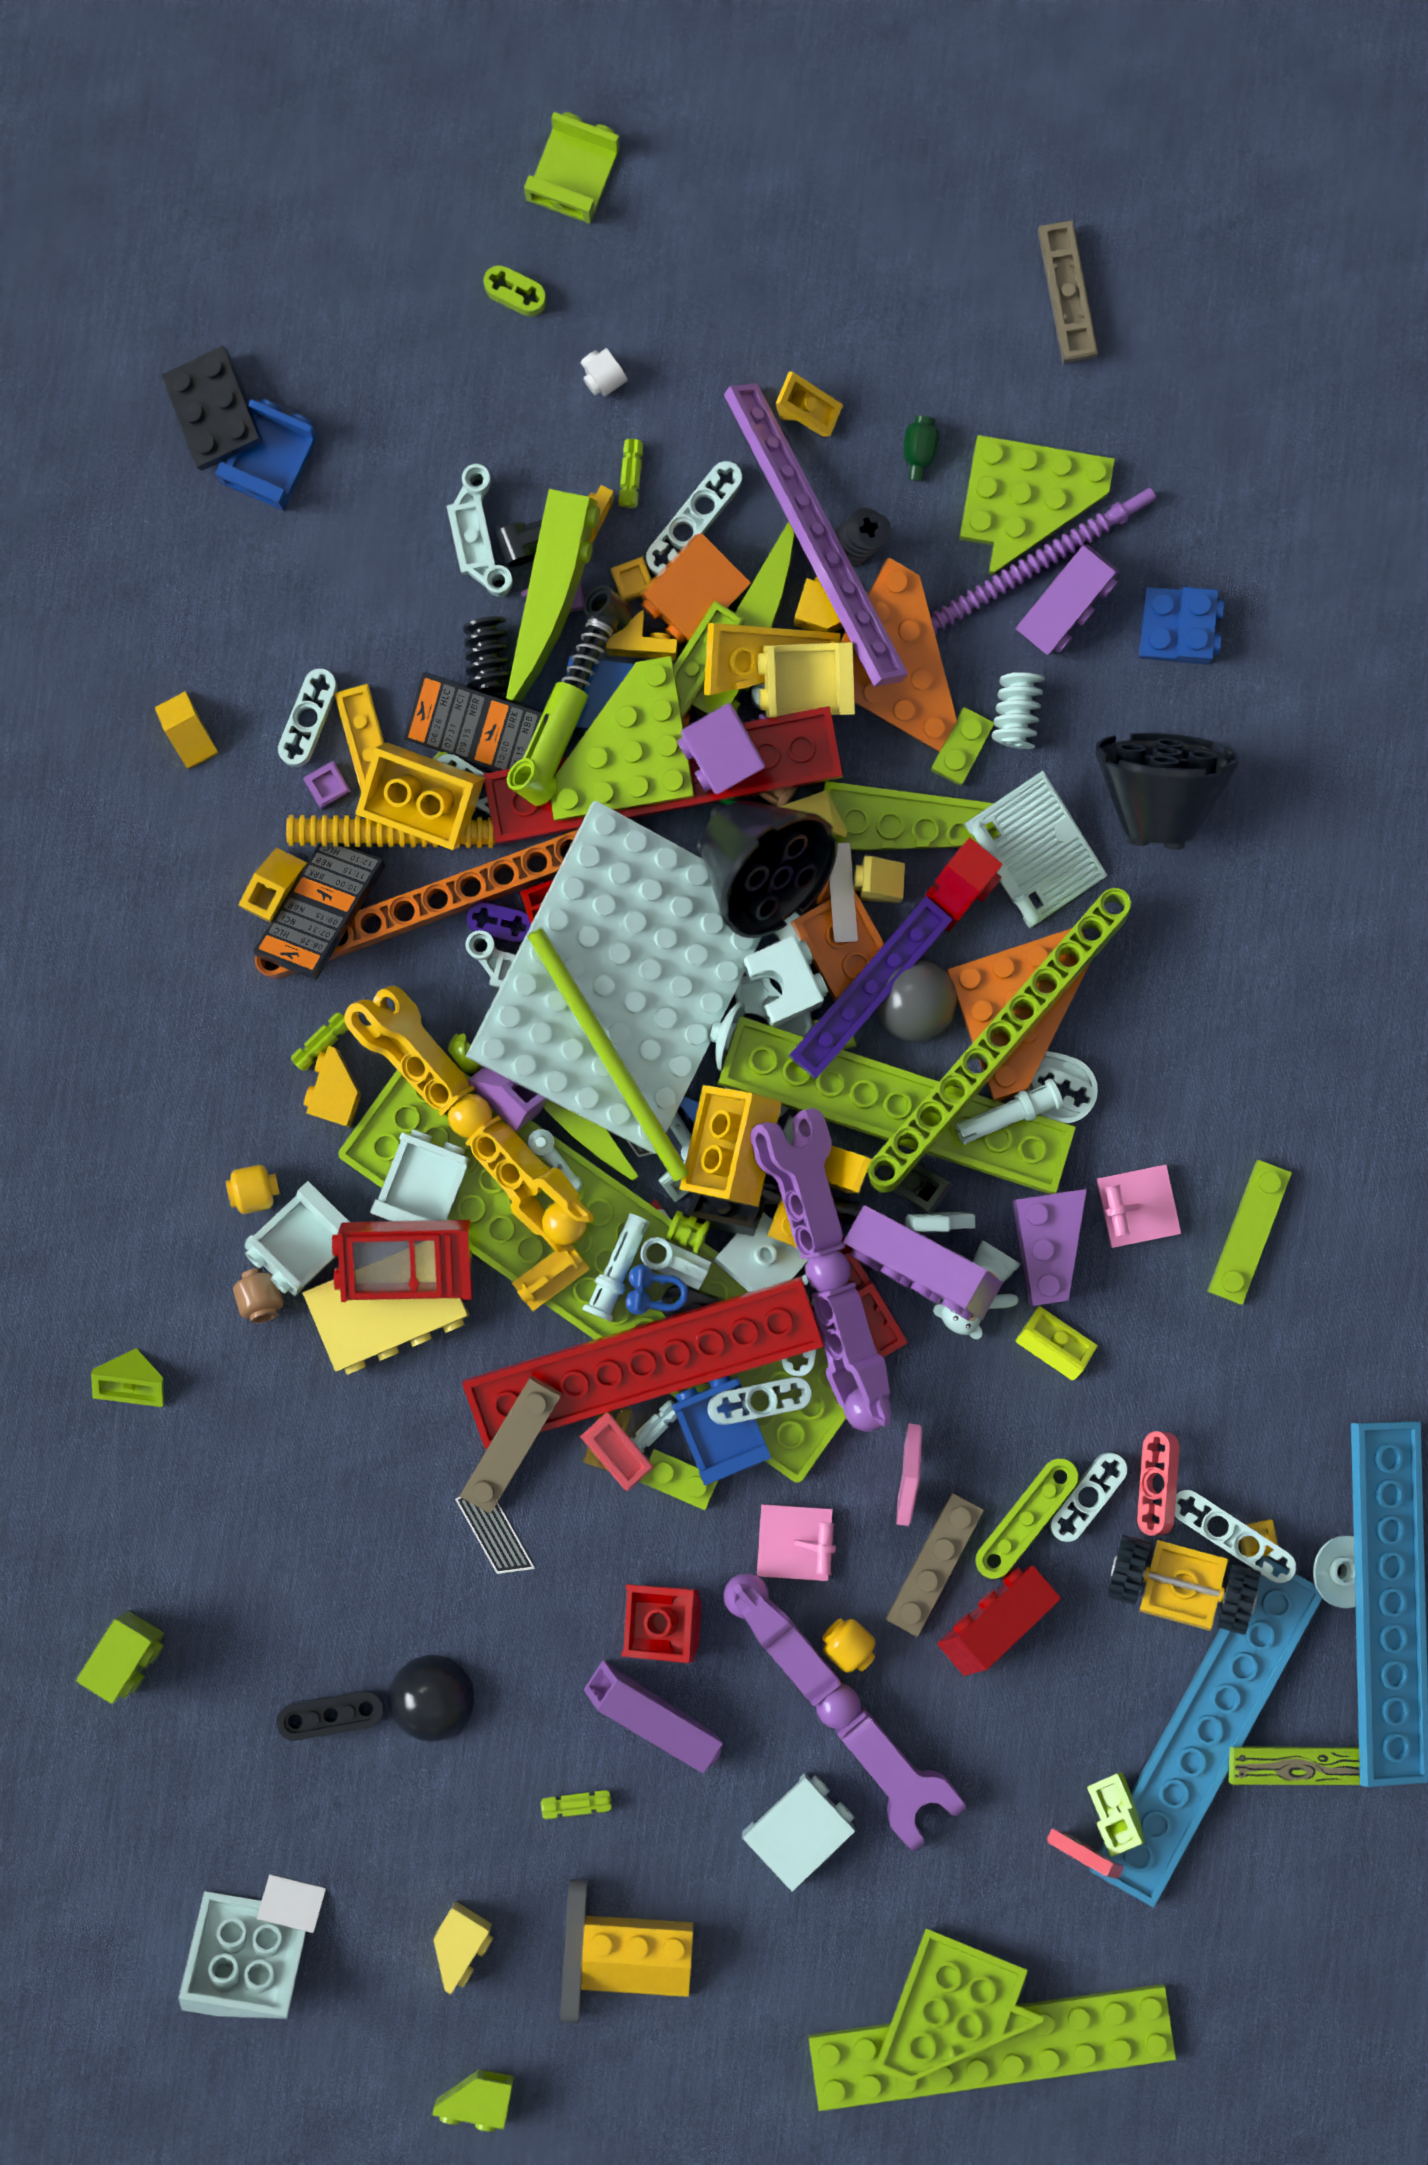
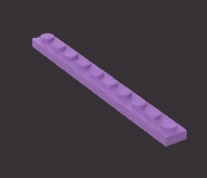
M758 384L730 386L724 393V396L874 687L902 682L908 675V672Z

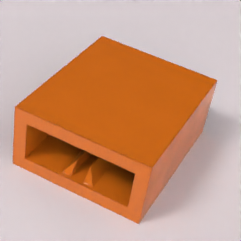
M702 533L695 534L638 596L644 601L641 607L652 618L657 619L660 617L668 625L665 629L666 632L673 639H677V643L681 644L684 641L687 644L714 601L728 608L751 582Z

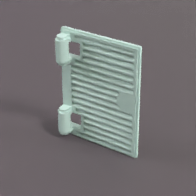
M1041 771L964 823L968 832L974 835L979 845L1003 864L998 871V874L1002 876L1000 883L1013 904L1017 905L1022 912L1023 920L1029 928H1032L1108 876L1044 771ZM992 822L999 833L994 839H992L985 828V825ZM1034 891L1042 903L1038 908L1034 907L1028 897Z

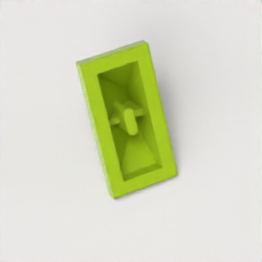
M137 1348L92 1370L93 1399L163 1407V1377Z

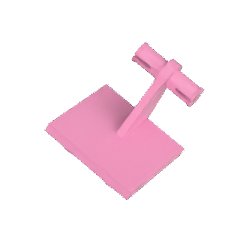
M1166 1164L1096 1179L1111 1248L1181 1234Z
M761 1504L757 1576L828 1581V1575H831V1556L836 1551V1546L832 1545L834 1523H832V1509Z

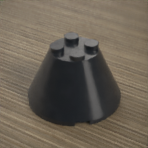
M1130 733V740L1117 742L1116 736L1113 735L1099 740L1095 748V754L1123 832L1129 836L1128 843L1136 846H1147L1150 842L1164 843L1165 848L1172 850L1184 849L1185 843L1194 838L1239 763L1238 753L1229 747H1225L1224 752L1213 749V741L1176 734Z
M736 801L729 805L720 803L711 811V820L705 827L696 847L702 854L724 923L735 934L745 938H759L779 931L787 926L784 920L798 909L804 912L827 883L836 861L838 841L833 838L832 825L823 817L814 813L748 801Z

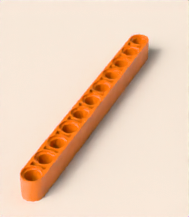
M578 830L359 910L347 929L348 939L346 943L337 946L328 961L468 910L474 904L486 903L554 878L564 860L561 856V851L567 844H572ZM543 856L547 859L546 868L537 873L529 870L528 864L531 858ZM502 868H509L514 871L513 880L505 885L497 883L495 880L496 873ZM470 880H476L481 883V890L474 897L465 896L462 891L464 884ZM438 892L445 893L448 896L445 907L441 909L430 907V898L433 894ZM402 905H412L415 910L412 919L405 922L399 921L397 919V910ZM370 917H379L382 923L379 931L373 934L366 933L364 931L365 921ZM255 956L256 967L268 978L281 979L297 973L281 966L276 970L269 971L265 967V960Z

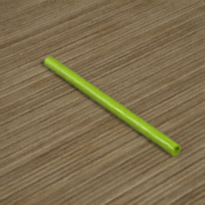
M543 927L536 929L527 935L529 941L673 1181L682 1179L689 1174L688 1169Z

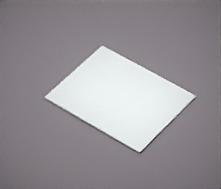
M269 1875L257 1919L313 1933L325 1888Z

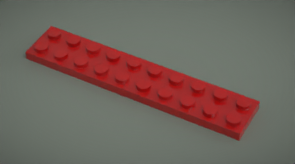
M830 706L742 723L765 766L763 769L718 794H715L712 788L705 792L695 774L700 767L695 758L692 757L689 759L695 794L694 798L616 812L629 819L843 778ZM567 758L561 759L559 766L555 772V775L560 770L562 765L565 763ZM510 769L483 774L495 843L498 845L576 830L580 828L585 818L580 817L556 822L553 817L551 799L543 805L535 806L509 788L507 776Z
M801 1276L463 1380L462 1385L484 1448L487 1449L531 1375L562 1393L540 1432H544L824 1347V1341Z

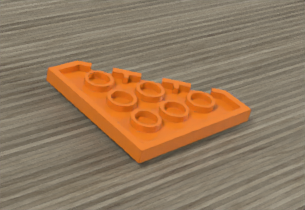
M887 558L867 595L908 675L902 682L874 687L853 647L854 703L940 752L955 726L957 718L920 575L900 563ZM846 632L840 643L851 642Z
M1071 929L947 969V973L954 982L957 1002L972 1043ZM1070 954L1062 955L1059 958L1061 964L1066 967H1072L1078 963L1077 959ZM1089 965L987 1082L993 1102L1018 1095V1092L1022 1090L1028 1091ZM1043 980L1036 984L1037 989L1042 993H1051L1055 990V986L1050 981ZM1021 1006L1013 1011L1014 1015L1020 1020L1032 1017V1012L1026 1007ZM996 1033L990 1038L994 1045L1000 1047L1006 1046L1010 1042L1007 1035L1003 1033ZM979 1060L982 1071H985L987 1069L986 1064Z

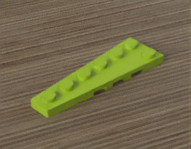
M825 781L824 791L827 790L848 831L846 838L833 835V838L838 843H849L851 851L962 847L969 837L978 843L974 835L968 832L964 823L994 804ZM992 822L985 825L992 839L999 835Z

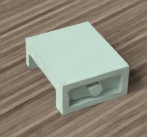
M412 1129L410 1135L401 1133L399 1138L401 1141L380 1196L378 1200L375 1199L370 1213L390 1221L448 1220L471 1161L470 1158L463 1156L466 1149L445 1142L443 1148L430 1143L432 1136Z
M307 1181L285 1207L254 1236L251 1235L246 1239L244 1247L248 1251L245 1254L256 1267L261 1268L264 1266L273 1275L271 1281L283 1293L289 1291L295 1297L337 1257L332 1255V1235L338 1233L341 1222L349 1221Z
M806 1773L755 1824L752 1822L742 1831V1838L791 1891L795 1890L855 1832L854 1825L851 1823L855 1818L841 1802L835 1805L826 1796L830 1792L827 1786L816 1775L810 1779Z

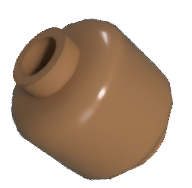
M261 1268L251 1269L242 1273V1279L233 1287L240 1316L250 1320L253 1324L265 1323L275 1319L278 1316V1311L284 1305L281 1290L271 1281L273 1275L271 1273H264Z

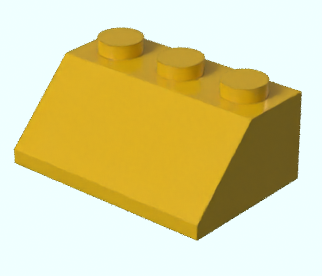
M387 742L374 748L355 814L445 848L455 850L475 812L485 778Z
M703 1085L685 1162L689 1174L681 1179L679 1189L758 1207L766 1172L756 1162L751 1143V1131L760 1123L771 1122L777 1124L782 1102L754 1093Z
M586 1915L583 1936L581 1990L689 1997L693 1922Z

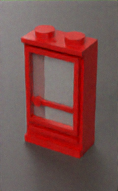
M471 1220L341 1222L338 1233L332 1235V1255L339 1257V1268L334 1269V1289L340 1290L341 1302H347V1300L440 1298L471 1300L474 1288L470 1272L472 1265V1250L469 1249Z

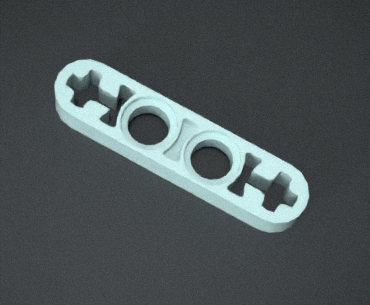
M723 461L714 466L650 546L646 553V564L652 574L657 575L666 566L665 564H661L659 567L655 566L656 559L654 557L656 553L663 555L668 549V543L664 542L666 539L669 540L673 547L679 550L688 542L679 541L674 537L673 531L676 526L687 524L693 529V536L699 533L704 534L741 487L742 481L740 468L736 464ZM731 472L733 473L732 481L734 484L725 483L720 489V495L724 497L720 499L715 491H713L720 483V476L718 474L726 475ZM708 497L712 499L715 504L714 510L709 514L698 513L695 509V503L699 498ZM674 548L668 555V562L677 554Z
M1183 1490L1176 1494L1175 1517L1254 1570L1260 1571L1262 1575L1271 1581L1284 1583L1294 1576L1296 1563L1288 1552L1196 1492ZM1190 1496L1195 1499L1194 1506L1202 1512L1205 1505L1212 1509L1204 1517L1201 1527L1194 1524L1199 1519L1194 1514L1187 1513L1186 1516L1180 1514L1182 1508L1178 1505V1502L1181 1498L1187 1501ZM1221 1516L1228 1521L1229 1529L1224 1536L1215 1537L1209 1533L1208 1522L1212 1517ZM1245 1536H1252L1259 1542L1260 1549L1253 1557L1243 1556L1238 1549L1239 1541ZM1266 1545L1274 1549L1269 1554L1270 1557L1275 1560L1285 1557L1288 1560L1286 1566L1290 1569V1572L1287 1575L1280 1573L1278 1577L1272 1574L1273 1567L1265 1561L1263 1568L1255 1564L1263 1556Z

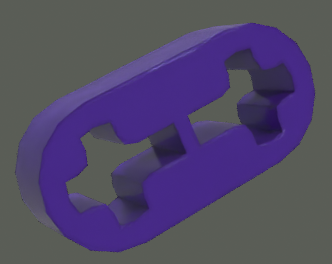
M480 902L474 904L467 913V923L473 932L478 930L486 931L493 939L521 944L531 926L526 913L490 903ZM482 910H488V916L498 920L497 925L485 923L484 928H478V922L473 919L474 915H481ZM516 918H521L522 924L527 929L525 932L520 931L518 937L512 936V930L502 926L503 921L515 923Z

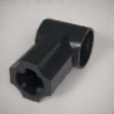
M543 519L529 524L524 522L513 523L496 531L507 567L520 566L535 559Z

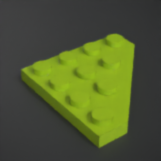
M671 656L640 661L634 664L555 775L557 786L551 798L553 817L556 822L585 817L593 801H598L614 811L695 797L689 760H687L677 742L683 738L681 731L684 729Z

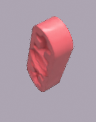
M1151 1432L1143 1442L1137 1521L1141 1531L1151 1536L1166 1535L1172 1530L1174 1525L1180 1446L1176 1436L1170 1432ZM1158 1444L1165 1445L1164 1452L1157 1450ZM1155 1463L1165 1464L1164 1467H1155ZM1158 1473L1162 1475L1165 1483L1164 1489L1159 1494L1153 1488V1478ZM1153 1500H1162V1504L1152 1502ZM1152 1515L1160 1517L1159 1524L1152 1522Z

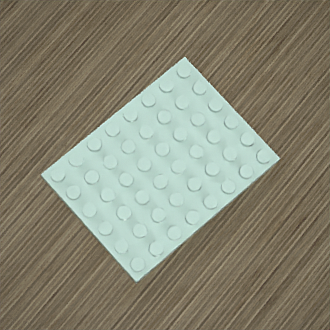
M593 801L466 1057L627 1141L656 1154L657 1152L527 935L543 927L665 1132H667L711 1042L710 1034L715 1021H721L746 970L744 968V958L755 952L761 937H741L724 923L702 858L600 802Z

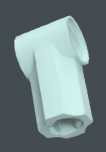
M657 1236L650 1237L641 1245L640 1257L646 1266L665 1275L679 1277L686 1285L699 1290L709 1270L711 1261ZM654 1243L662 1244L666 1248V1257L660 1263H652L646 1257L647 1248Z

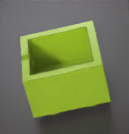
M125 1612L113 1620L76 1679V1682L111 1704L121 1698L127 1699L130 1694L133 1695L142 1683L145 1676L140 1672L143 1667L146 1668L149 1663L152 1664L162 1651L164 1645L160 1643V1640L165 1633L132 1612Z

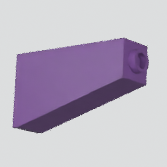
M602 1660L584 1688L585 1693L599 1712L703 1774L708 1766H713L716 1763L723 1743L713 1731L608 1662Z

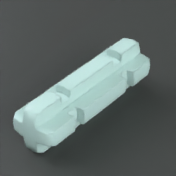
M667 1401L659 1409V1414L655 1413L635 1433L637 1436L634 1439L630 1438L642 1453L645 1451L644 1448L646 1446L649 1447L669 1427L667 1424L670 1421L673 1423L677 1419L672 1407L673 1401Z

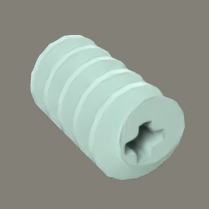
M1013 672L1001 676L999 682L1005 688L1000 689L997 696L1004 702L996 705V711L1001 716L994 719V725L999 729L993 731V740L1012 748L1031 749L1035 747V745L1027 742L1026 738L1037 736V732L1028 728V724L1039 722V718L1030 714V710L1041 708V704L1033 701L1032 696L1043 694V690L1034 687V683L1045 681L1044 676L1028 672Z

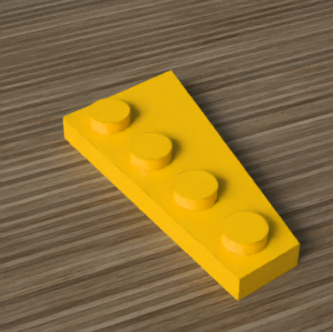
M708 623L704 695H713L765 683L764 675H759L758 653H764L763 646L840 643V633Z

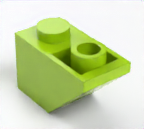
M479 2069L436 2099L432 2115L440 2117L441 2122L451 2125H459L463 2121L474 2123L477 2129L487 2132H494L497 2128L504 2129L514 2076Z

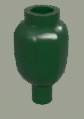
M915 416L914 423L907 426L903 455L906 462L910 465L908 480L922 482L924 468L931 465L935 459L940 438V432L935 426V418Z

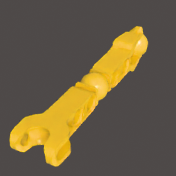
M388 986L378 991L373 1001L363 999L351 1004L344 1016L345 1024L350 1032L364 1047L385 1056L432 1108L440 1111L438 1114L441 1117L448 1113V1123L452 1130L460 1137L469 1138L465 1144L471 1146L475 1158L511 1199L510 1207L512 1213L535 1235H542L552 1249L559 1253L563 1251V1245L573 1244L580 1240L587 1228V1222L591 1223L594 1219L592 1213L580 1202L579 1193L561 1169L556 1167L550 1169L508 1124L500 1121L501 1117L499 1115L492 1119V1109L488 1102L480 1095L471 1094L475 1088L469 1086L468 1079L423 1028L419 1009L407 994L397 986ZM388 997L394 1001L395 1011L389 1008L387 1004ZM362 1012L371 1025H364L360 1021L358 1013ZM541 1189L555 1201L549 1205L546 1211L535 1197V1195L540 1193Z

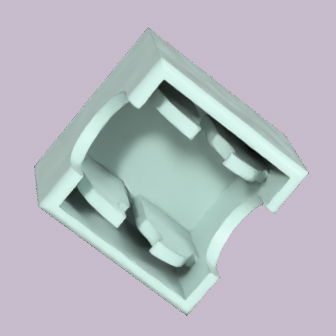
M796 936L786 938L744 958V968H746L745 972L750 983L761 978H772L782 988V995L777 1000L765 1005L766 1011H764L766 1019L769 1025L775 1028L820 1008L828 992L821 974L813 975L809 965L812 964L811 960H813L806 941L798 942Z

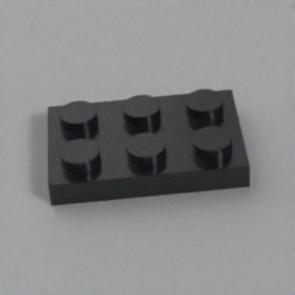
M224 346L161 375L195 465L199 470L208 469L263 443L229 352Z

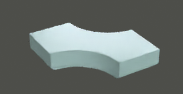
M747 976L741 978L734 993L736 1004L738 1002L744 1003L745 1014L757 1015L766 1021L767 1019L764 1011H766L765 1005L777 1000L782 995L772 986L769 978H761L750 983ZM807 1013L776 1028L804 1037L813 1027L811 1015Z
M968 1212L907 1214L906 1227L912 1231H949L951 1229L975 1228V1216Z

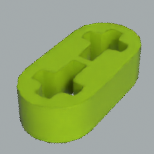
M501 265L493 266L485 273L483 279L485 291L494 301L529 317L537 316L545 309V291L537 282ZM501 276L505 277L506 285L512 288V290L500 286L498 291L494 290L492 280L498 281ZM518 292L526 296L535 292L538 302H531L527 306L525 305L524 297L519 295Z

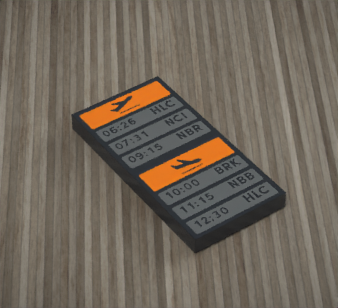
M423 672L404 740L455 755L460 759L496 771L511 769L517 761L523 759L543 711L428 672Z
M319 843L253 950L258 958L317 980L385 867L383 859L351 847H345L340 843L338 847H334L333 843H328L327 847H323L322 843Z

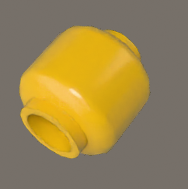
M262 1164L235 1169L231 1173V1180L225 1181L231 1208L237 1207L241 1214L270 1209L274 1203L273 1195L280 1194L276 1174L268 1175L266 1167Z
M841 1618L838 1619L826 1630L822 1637L824 1641L823 1653L845 1673L854 1671L857 1668L863 1671L875 1658V1655L872 1653L875 1647V1638L854 1619L845 1621Z

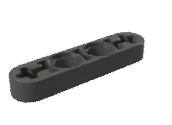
M569 1880L560 2022L579 2023L582 1951L588 1880Z

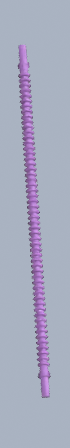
M1148 488L1123 504L1115 503L1106 514L1098 513L1096 520L1088 519V525L1080 524L1078 531L1071 529V535L1063 534L1061 541L1054 539V545L1046 544L1044 551L1037 549L1035 556L1031 554L1027 556V561L1019 560V566L1016 567L1012 564L1010 571L1002 570V576L994 575L992 582L985 580V586L977 585L975 592L968 590L966 597L962 595L958 597V602L952 600L948 608L943 605L941 612L933 611L931 621L935 635L938 628L941 630L946 629L945 624L953 625L955 618L962 620L964 613L970 615L972 608L980 609L982 602L988 604L989 598L997 599L999 592L1005 594L1007 587L1014 589V583L1022 584L1024 577L1031 579L1033 572L1039 574L1041 567L1049 568L1051 561L1056 564L1058 557L1066 558L1068 551L1074 553L1076 546L1081 548L1085 541L1091 543L1093 536L1100 538L1102 531L1108 533L1110 531L1109 527L1112 525L1125 523L1128 521L1129 515L1156 500L1153 490ZM760 714L759 720L766 719L768 717L764 716L763 714Z

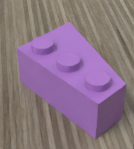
M1083 545L1015 629L1046 655L1052 654L1054 650L1060 654L1073 638L1068 633L1077 623L1083 626L1095 611L1091 606L1100 596L1104 599L1118 583L1115 578L1121 571L1090 545Z
M1087 1189L1012 1201L1029 1306L1069 1300Z

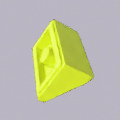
M1041 1306L1037 1307L1016 1339L1020 1346L1070 1380H1075L1084 1371L1098 1346Z

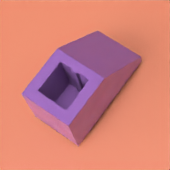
M483 1067L468 1079L469 1086H473L475 1088L474 1091L484 1098L489 1106L515 1132L536 1117L547 1101L546 1098L486 1067Z

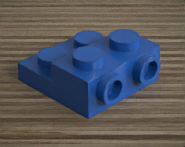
M1146 587L1143 599L1139 658L1208 665L1213 659V655H1219L1221 646V634L1215 633L1216 620H1222L1224 600L1217 599L1218 590L1183 587L1181 590Z

